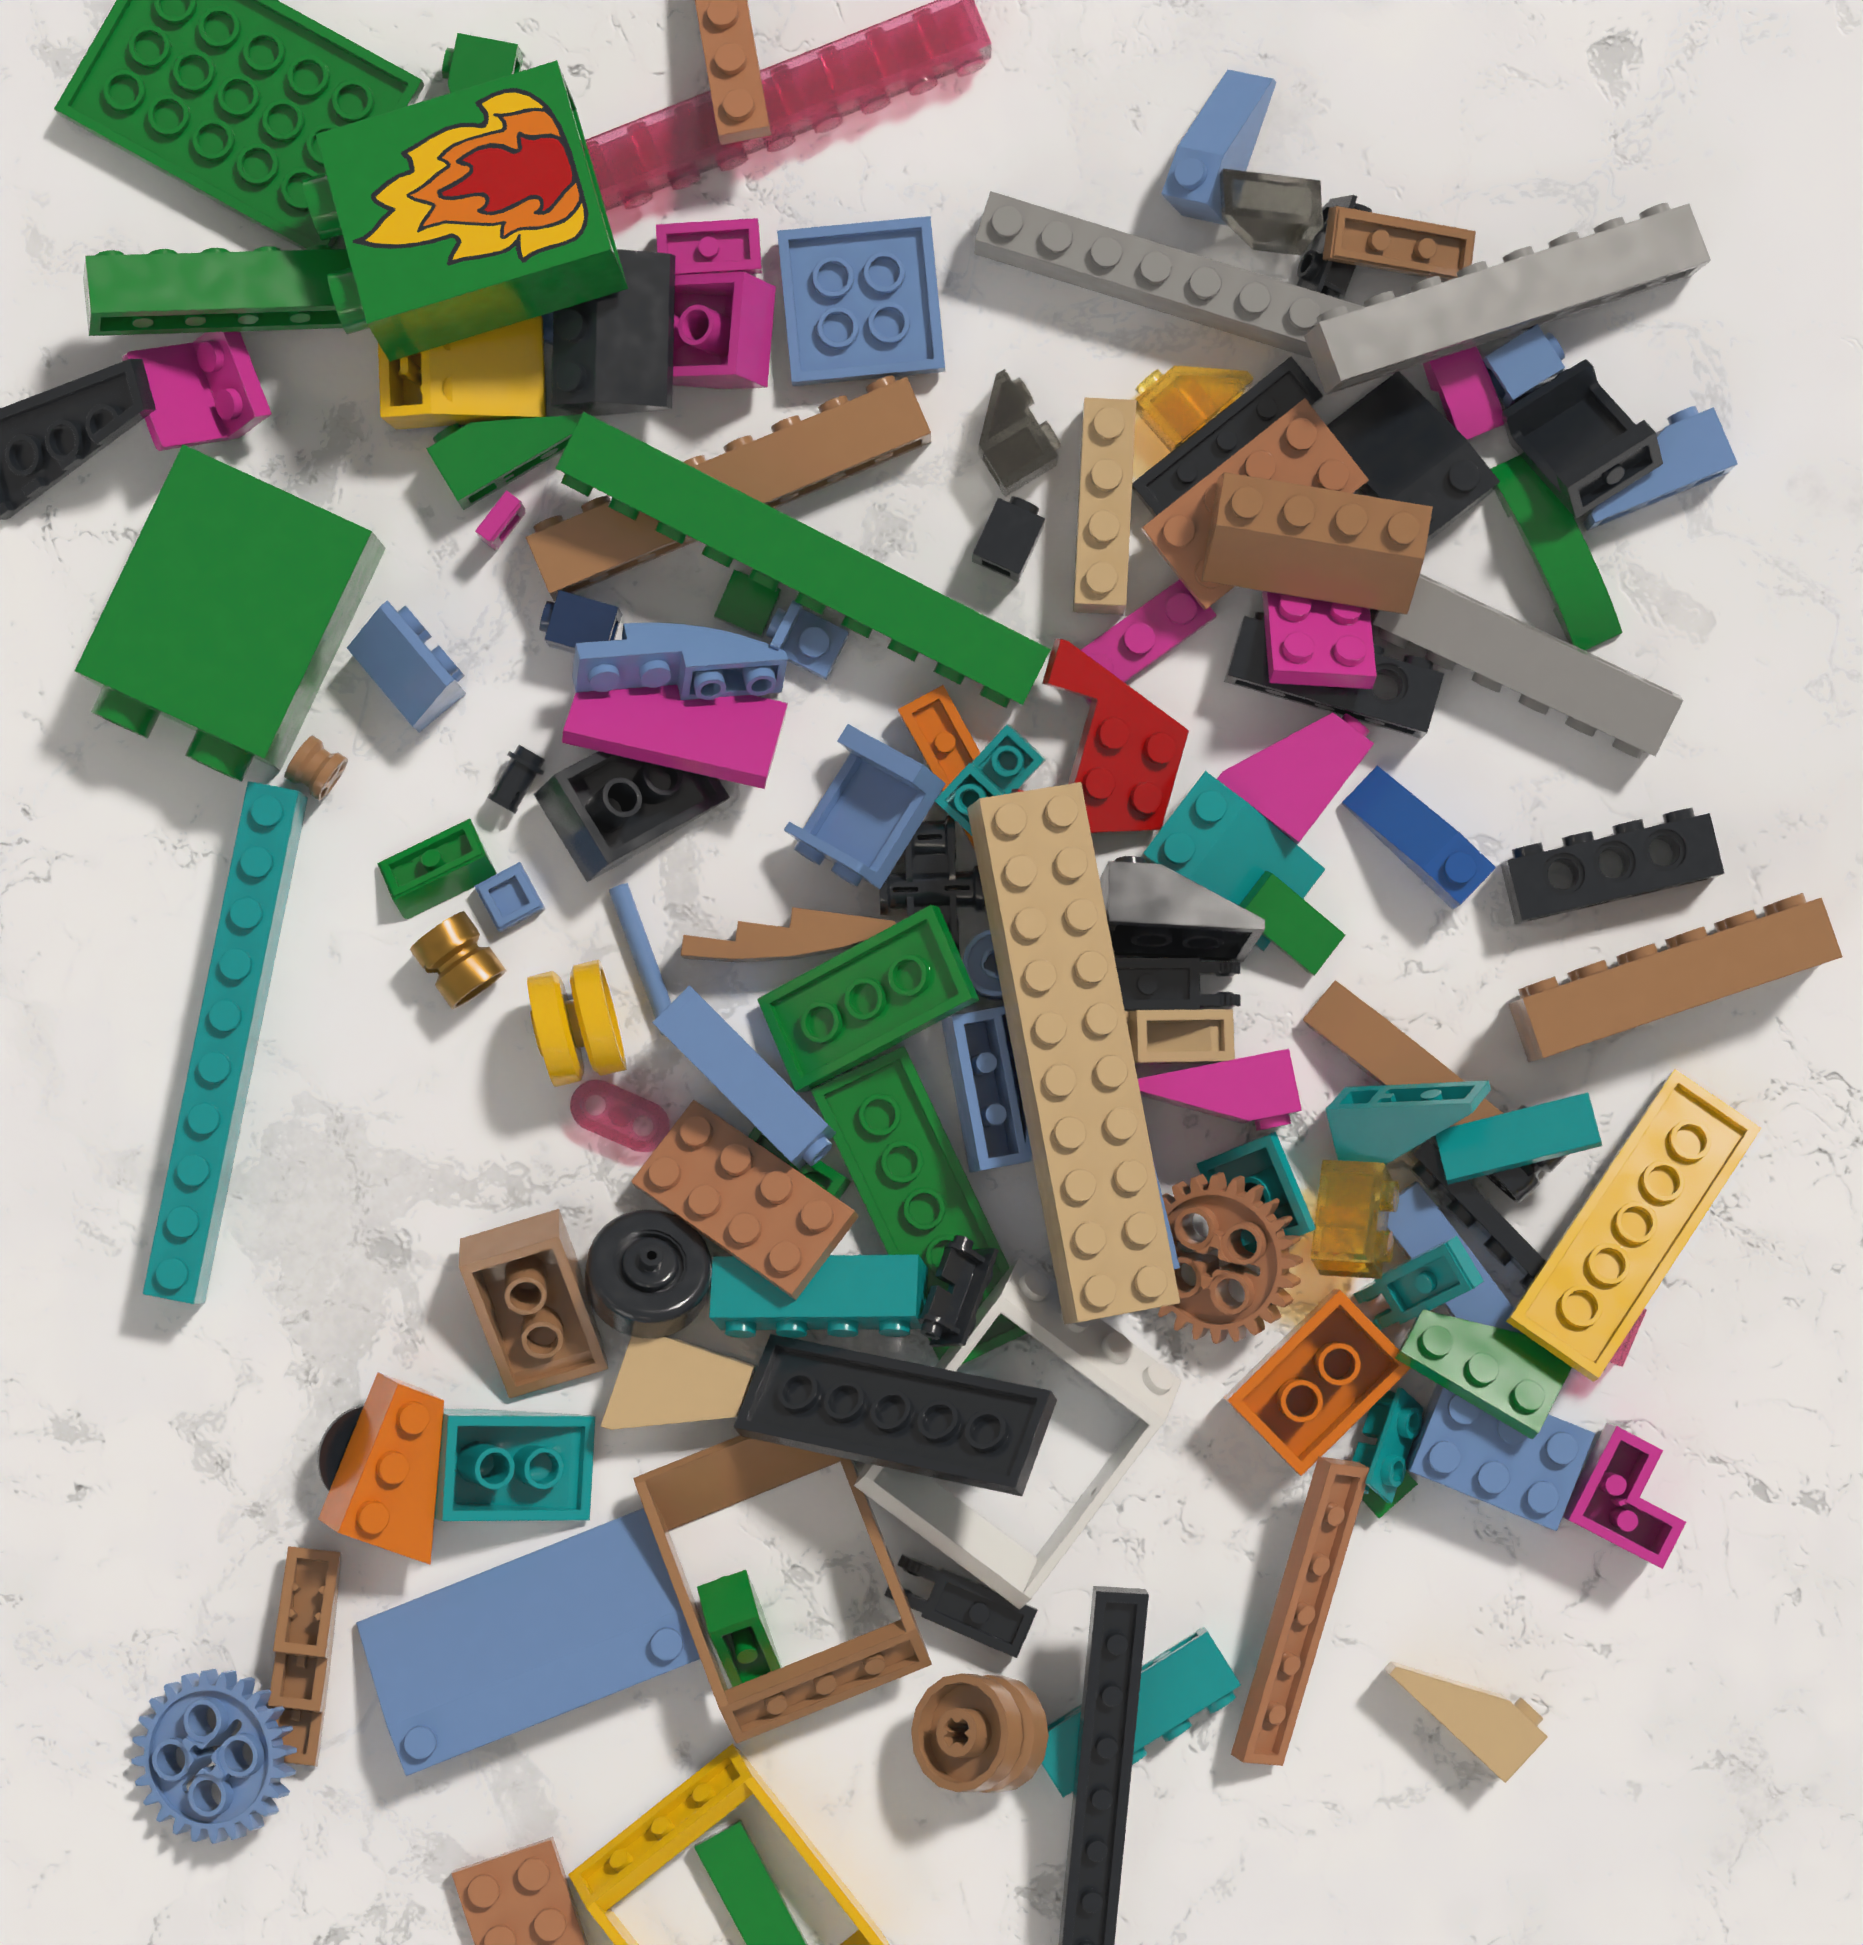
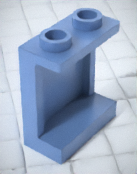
M847 724L837 742L851 752L804 828L802 829L788 822L784 831L798 841L794 850L813 863L820 866L824 858L835 863L831 871L848 883L858 887L863 879L881 889L946 783L923 764Z

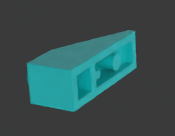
M1489 1080L1345 1087L1325 1109L1339 1166L1359 1165L1361 1169L1373 1170L1387 1165L1473 1113L1491 1091Z

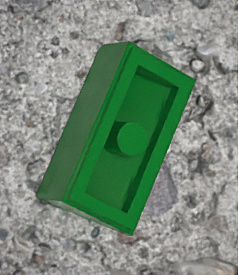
M470 818L377 863L392 900L405 919L412 918L497 874Z

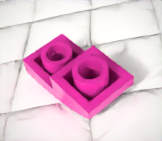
M1477 346L1422 363L1430 389L1439 393L1447 420L1467 440L1504 425L1501 415L1503 411Z

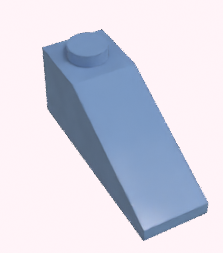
M1227 70L1179 143L1161 193L1182 216L1228 225L1277 83L1273 78Z
M1692 406L1667 418L1669 426H1666L1657 436L1663 464L1597 505L1583 521L1586 530L1589 531L1728 474L1738 463L1714 407L1698 413L1696 406Z

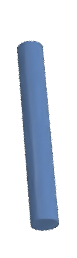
M624 883L609 889V893L656 1019L671 1004V1000L629 885Z

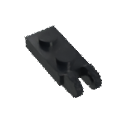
M1115 958L1125 1011L1200 1010V1007L1241 1006L1240 994H1234L1233 992L1200 994V975L1233 977L1235 974H1240V962H1200V958Z
M901 1555L897 1565L903 1571L935 1582L928 1600L913 1594L911 1590L903 1587L910 1607L921 1612L922 1618L1014 1658L1018 1657L1038 1611L1037 1608L1025 1604L1021 1609H1018L1000 1594L983 1584L944 1567H941L939 1570L910 1556ZM888 1586L884 1595L894 1600Z

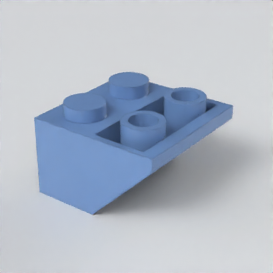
M387 600L372 615L347 646V649L412 727L420 733L466 694L457 683L465 675L439 645L430 651L424 644L432 636L406 605L397 612Z

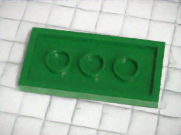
M930 905L759 997L757 1001L795 1091L805 1093L979 1001V998L940 908Z

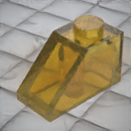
M1174 365L1163 375L1157 369L1147 376L1135 389L1139 394L1135 398L1136 413L1166 448L1172 452L1251 388L1254 378L1248 371Z

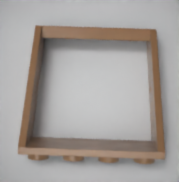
M740 1435L633 1478L717 1705L736 1744L932 1665L866 1494L854 1486L859 1476L854 1461ZM841 1462L901 1620L728 1689L669 1530Z

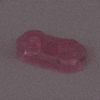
M589 1080L582 1083L571 1097V1114L578 1125L637 1152L646 1153L654 1151L671 1130L669 1116L660 1105L603 1080ZM598 1095L605 1100L606 1107L603 1113L594 1116L588 1112L587 1102L592 1096ZM647 1116L653 1122V1130L647 1136H639L634 1130V1123L639 1117Z

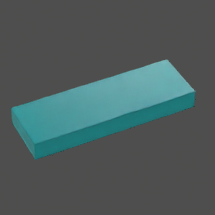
M1589 1092L1448 1127L1435 1135L1448 1185L1603 1146Z

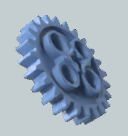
M216 1669L201 1671L200 1677L197 1673L181 1676V1684L174 1682L164 1685L166 1697L159 1696L149 1700L156 1714L139 1717V1722L148 1729V1732L145 1735L133 1737L132 1742L144 1748V1755L131 1759V1764L145 1767L146 1774L139 1777L135 1784L136 1786L150 1785L152 1792L145 1798L143 1803L145 1806L158 1802L161 1804L162 1807L156 1818L158 1822L175 1818L173 1834L178 1835L191 1829V1841H201L209 1836L212 1844L226 1841L228 1836L231 1840L247 1836V1829L252 1831L264 1826L262 1815L267 1817L279 1812L272 1798L278 1799L289 1795L290 1791L280 1780L281 1778L296 1774L295 1769L284 1764V1757L296 1753L297 1748L283 1745L282 1738L291 1733L293 1727L278 1726L276 1720L285 1709L283 1706L268 1709L266 1704L272 1693L269 1689L252 1694L255 1686V1679L253 1677L240 1679L237 1682L236 1671H225L218 1675ZM209 1707L212 1708L217 1719L214 1729L210 1727L207 1721V1710ZM240 1720L242 1726L240 1730L236 1733V1735L233 1736L232 1734L236 1730ZM245 1743L252 1749L253 1760L251 1765L247 1764L242 1752ZM221 1745L216 1750L213 1748V1746ZM178 1747L181 1748L185 1756L183 1769L178 1765L175 1757ZM212 1761L216 1764L213 1766L206 1767L207 1765L211 1764ZM195 1776L196 1778L192 1781L188 1791L186 1785ZM213 1783H216L221 1791V1802L219 1804L212 1797L211 1789Z

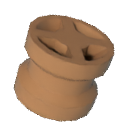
M312 735L295 753L285 771L284 777L294 784L303 783L309 787L310 795L321 801L341 777L348 763V758L339 752L331 754L324 749L323 742Z

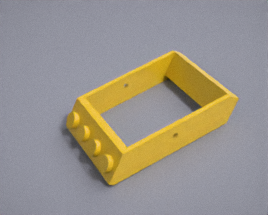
M733 1743L568 1874L586 1909L613 1944L639 1945L612 1911L611 1907L754 1794L857 1926L858 1930L840 1945L890 1944L873 1919L744 1754Z

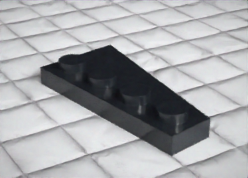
M142 359L125 360L0 408V520L11 518L156 410Z

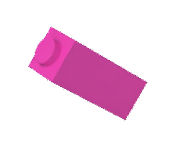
M1332 712L1222 771L1217 780L1247 801L1293 842L1298 844L1374 743L1366 738L1370 732L1368 728L1356 718L1347 713L1340 718Z

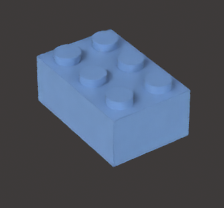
M1436 1383L1422 1418L1421 1430L1417 1437L1414 1438L1406 1460V1470L1557 1531L1596 1433L1548 1414L1540 1432L1533 1439H1530Z

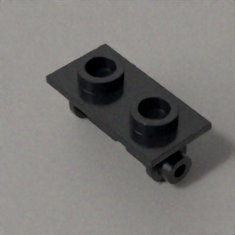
M1348 195L1332 198L1323 206L1316 219L1315 228L1318 231L1312 247L1304 254L1297 269L1299 280L1296 286L1338 299H1344L1356 265L1323 260L1328 211L1331 207L1339 206L1372 212L1369 207L1356 203L1357 196Z
M955 1235L952 1242L946 1243L935 1277L949 1284L948 1290L946 1291L938 1285L931 1286L922 1314L918 1320L922 1324L920 1333L931 1338L930 1346L966 1345L968 1337L974 1330L976 1314L984 1291L991 1282L993 1266L999 1252L998 1249H972L974 1242L961 1235Z

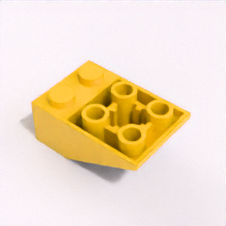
M542 316L393 361L388 360L378 343L380 417L396 430L450 426L456 423L467 425L470 422L547 417Z

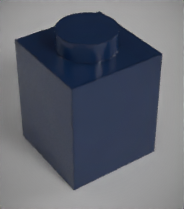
M558 590L555 603L547 601L545 604L539 630L546 632L544 640L549 647L575 654L576 643L615 640L622 613L617 606Z

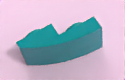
M1007 724L973 762H970L936 798L935 802L972 836L967 808L979 798L1010 794L1012 789H1020L1047 759L1010 724Z

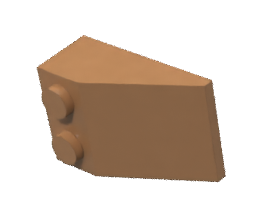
M559 1209L460 1238L459 1269L509 1399L608 1369V1361L592 1307L586 1294L576 1253Z

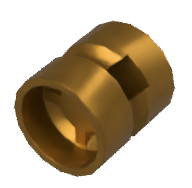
M464 911L438 924L418 939L409 949L427 973H438L439 976L435 986L451 1009L461 1006L483 992L507 971L490 947H479L477 945L480 933Z

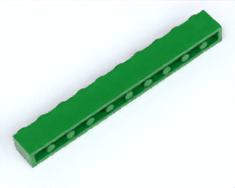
M585 412L582 413L555 468L565 473L561 481L562 484L589 497L593 488L611 496L609 508L635 521L640 512L658 520L655 531L680 544H683L687 535L705 544L702 555L730 568L733 559L751 567L749 579L775 592L779 584L782 583L799 592L795 602L823 615L827 606L844 614L842 626L868 639L873 630L891 638L887 648L915 662L919 653L937 662L933 672L959 685L962 684L965 676L984 685L979 695L1006 709L1011 700L1021 705L1024 704L1051 650Z

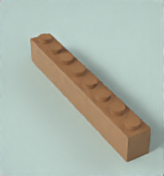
M891 375L870 383L866 386L867 393L850 401H848L846 395L833 398L818 407L819 414L802 421L799 415L788 417L772 425L771 430L773 433L757 440H753L751 435L744 436L726 444L723 447L724 454L707 461L704 455L690 458L684 461V463L775 509L931 443V431L908 377L896 381L894 376ZM609 495L601 496L581 506L583 513L567 520H563L562 515L545 519L533 527L535 533L526 536V540L553 601H556L558 590L573 594L692 544L697 540L687 535L683 544H680L655 531L658 520L640 512L635 521L609 508L608 505L611 501Z

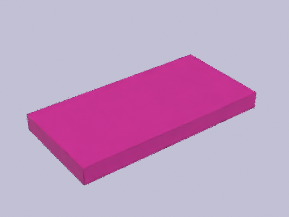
M665 685L657 688L615 689L607 692L575 693L563 729L562 743L765 789L785 721L788 703L755 695L718 697L711 700H681L677 685Z

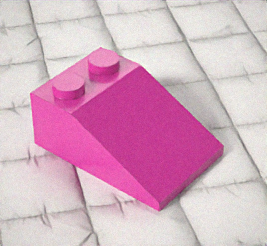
M746 272L675 275L673 386L713 389L767 388L776 286Z
M1289 1048L1138 1078L1140 1094L1143 1097L1242 1124L1254 1121L1256 1131L1291 1124L1289 1114L1302 1111Z

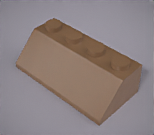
M1224 472L1217 480L1201 581L1407 615L1425 557L1433 507Z

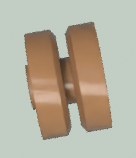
M961 1673L941 1678L930 1686L916 1706L911 1727L913 1753L922 1772L938 1787L954 1792L971 1793L979 1791L982 1793H1000L1018 1789L1033 1778L1043 1762L1049 1738L1046 1713L1037 1695L1023 1682L999 1675L981 1676L978 1674Z

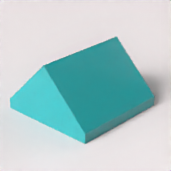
M1276 1132L1269 1133L1196 1164L1200 1174L1205 1176L1208 1184L1212 1175L1224 1172L1227 1187L1232 1179L1240 1175L1245 1178V1192L1259 1184L1264 1186L1260 1201L1265 1204L1278 1198L1280 1203L1273 1214L1277 1219L1284 1216H1292L1293 1218L1290 1224L1283 1229L1285 1235L1300 1236L1316 1229ZM1243 1229L1241 1232L1242 1245L1246 1250L1255 1253L1257 1250L1256 1238L1251 1232Z

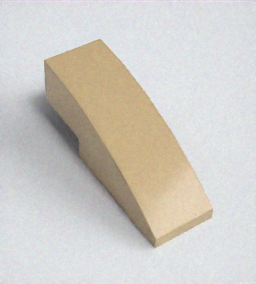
M1233 1009L1125 1011L1135 1065L1223 1062L1235 1059Z

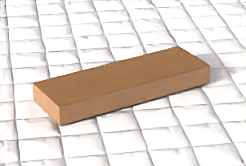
M1335 206L1329 208L1323 260L1426 278L1440 276L1441 280L1448 281L1458 278L1456 273L1472 264L1476 231Z

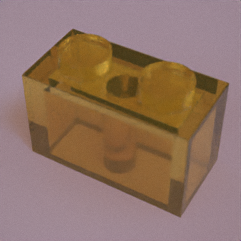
M1322 1160L1314 1224L1316 1229L1313 1233L1310 1257L1319 1275L1382 1279L1383 1263L1391 1262L1393 1256V1232L1387 1231L1389 1212H1396L1399 1204L1398 1181H1393L1385 1163Z

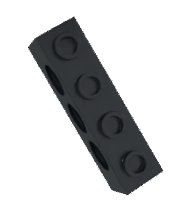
M1255 612L1254 618L1244 616L1240 624L1224 682L1330 713L1333 712L1337 715L1343 716L1347 713L1358 721L1422 739L1428 732L1444 673L1433 670L1434 663L1421 657L1404 655L1403 661L1383 656L1385 649L1374 644L1376 674L1388 675L1397 684V696L1393 699H1381L1374 694L1372 689L1269 683L1264 613Z
M1693 807L1663 814L1664 824L1644 828L1643 819L1612 826L1614 835L1594 840L1593 832L1588 831L1562 838L1564 847L1544 851L1542 843L1512 849L1513 859L1507 860L1500 865L1514 923H1524L1713 879L1725 874L1710 813L1695 816ZM1653 839H1662L1671 846L1673 857L1668 866L1658 865L1651 859L1649 846ZM1605 850L1615 852L1622 860L1623 869L1617 878L1606 876L1599 868V856ZM1553 862L1564 863L1570 868L1573 880L1568 889H1558L1550 883L1548 869Z

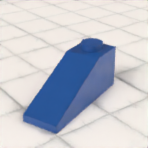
M1378 765L1341 803L1452 910L1460 906L1496 869L1459 831Z

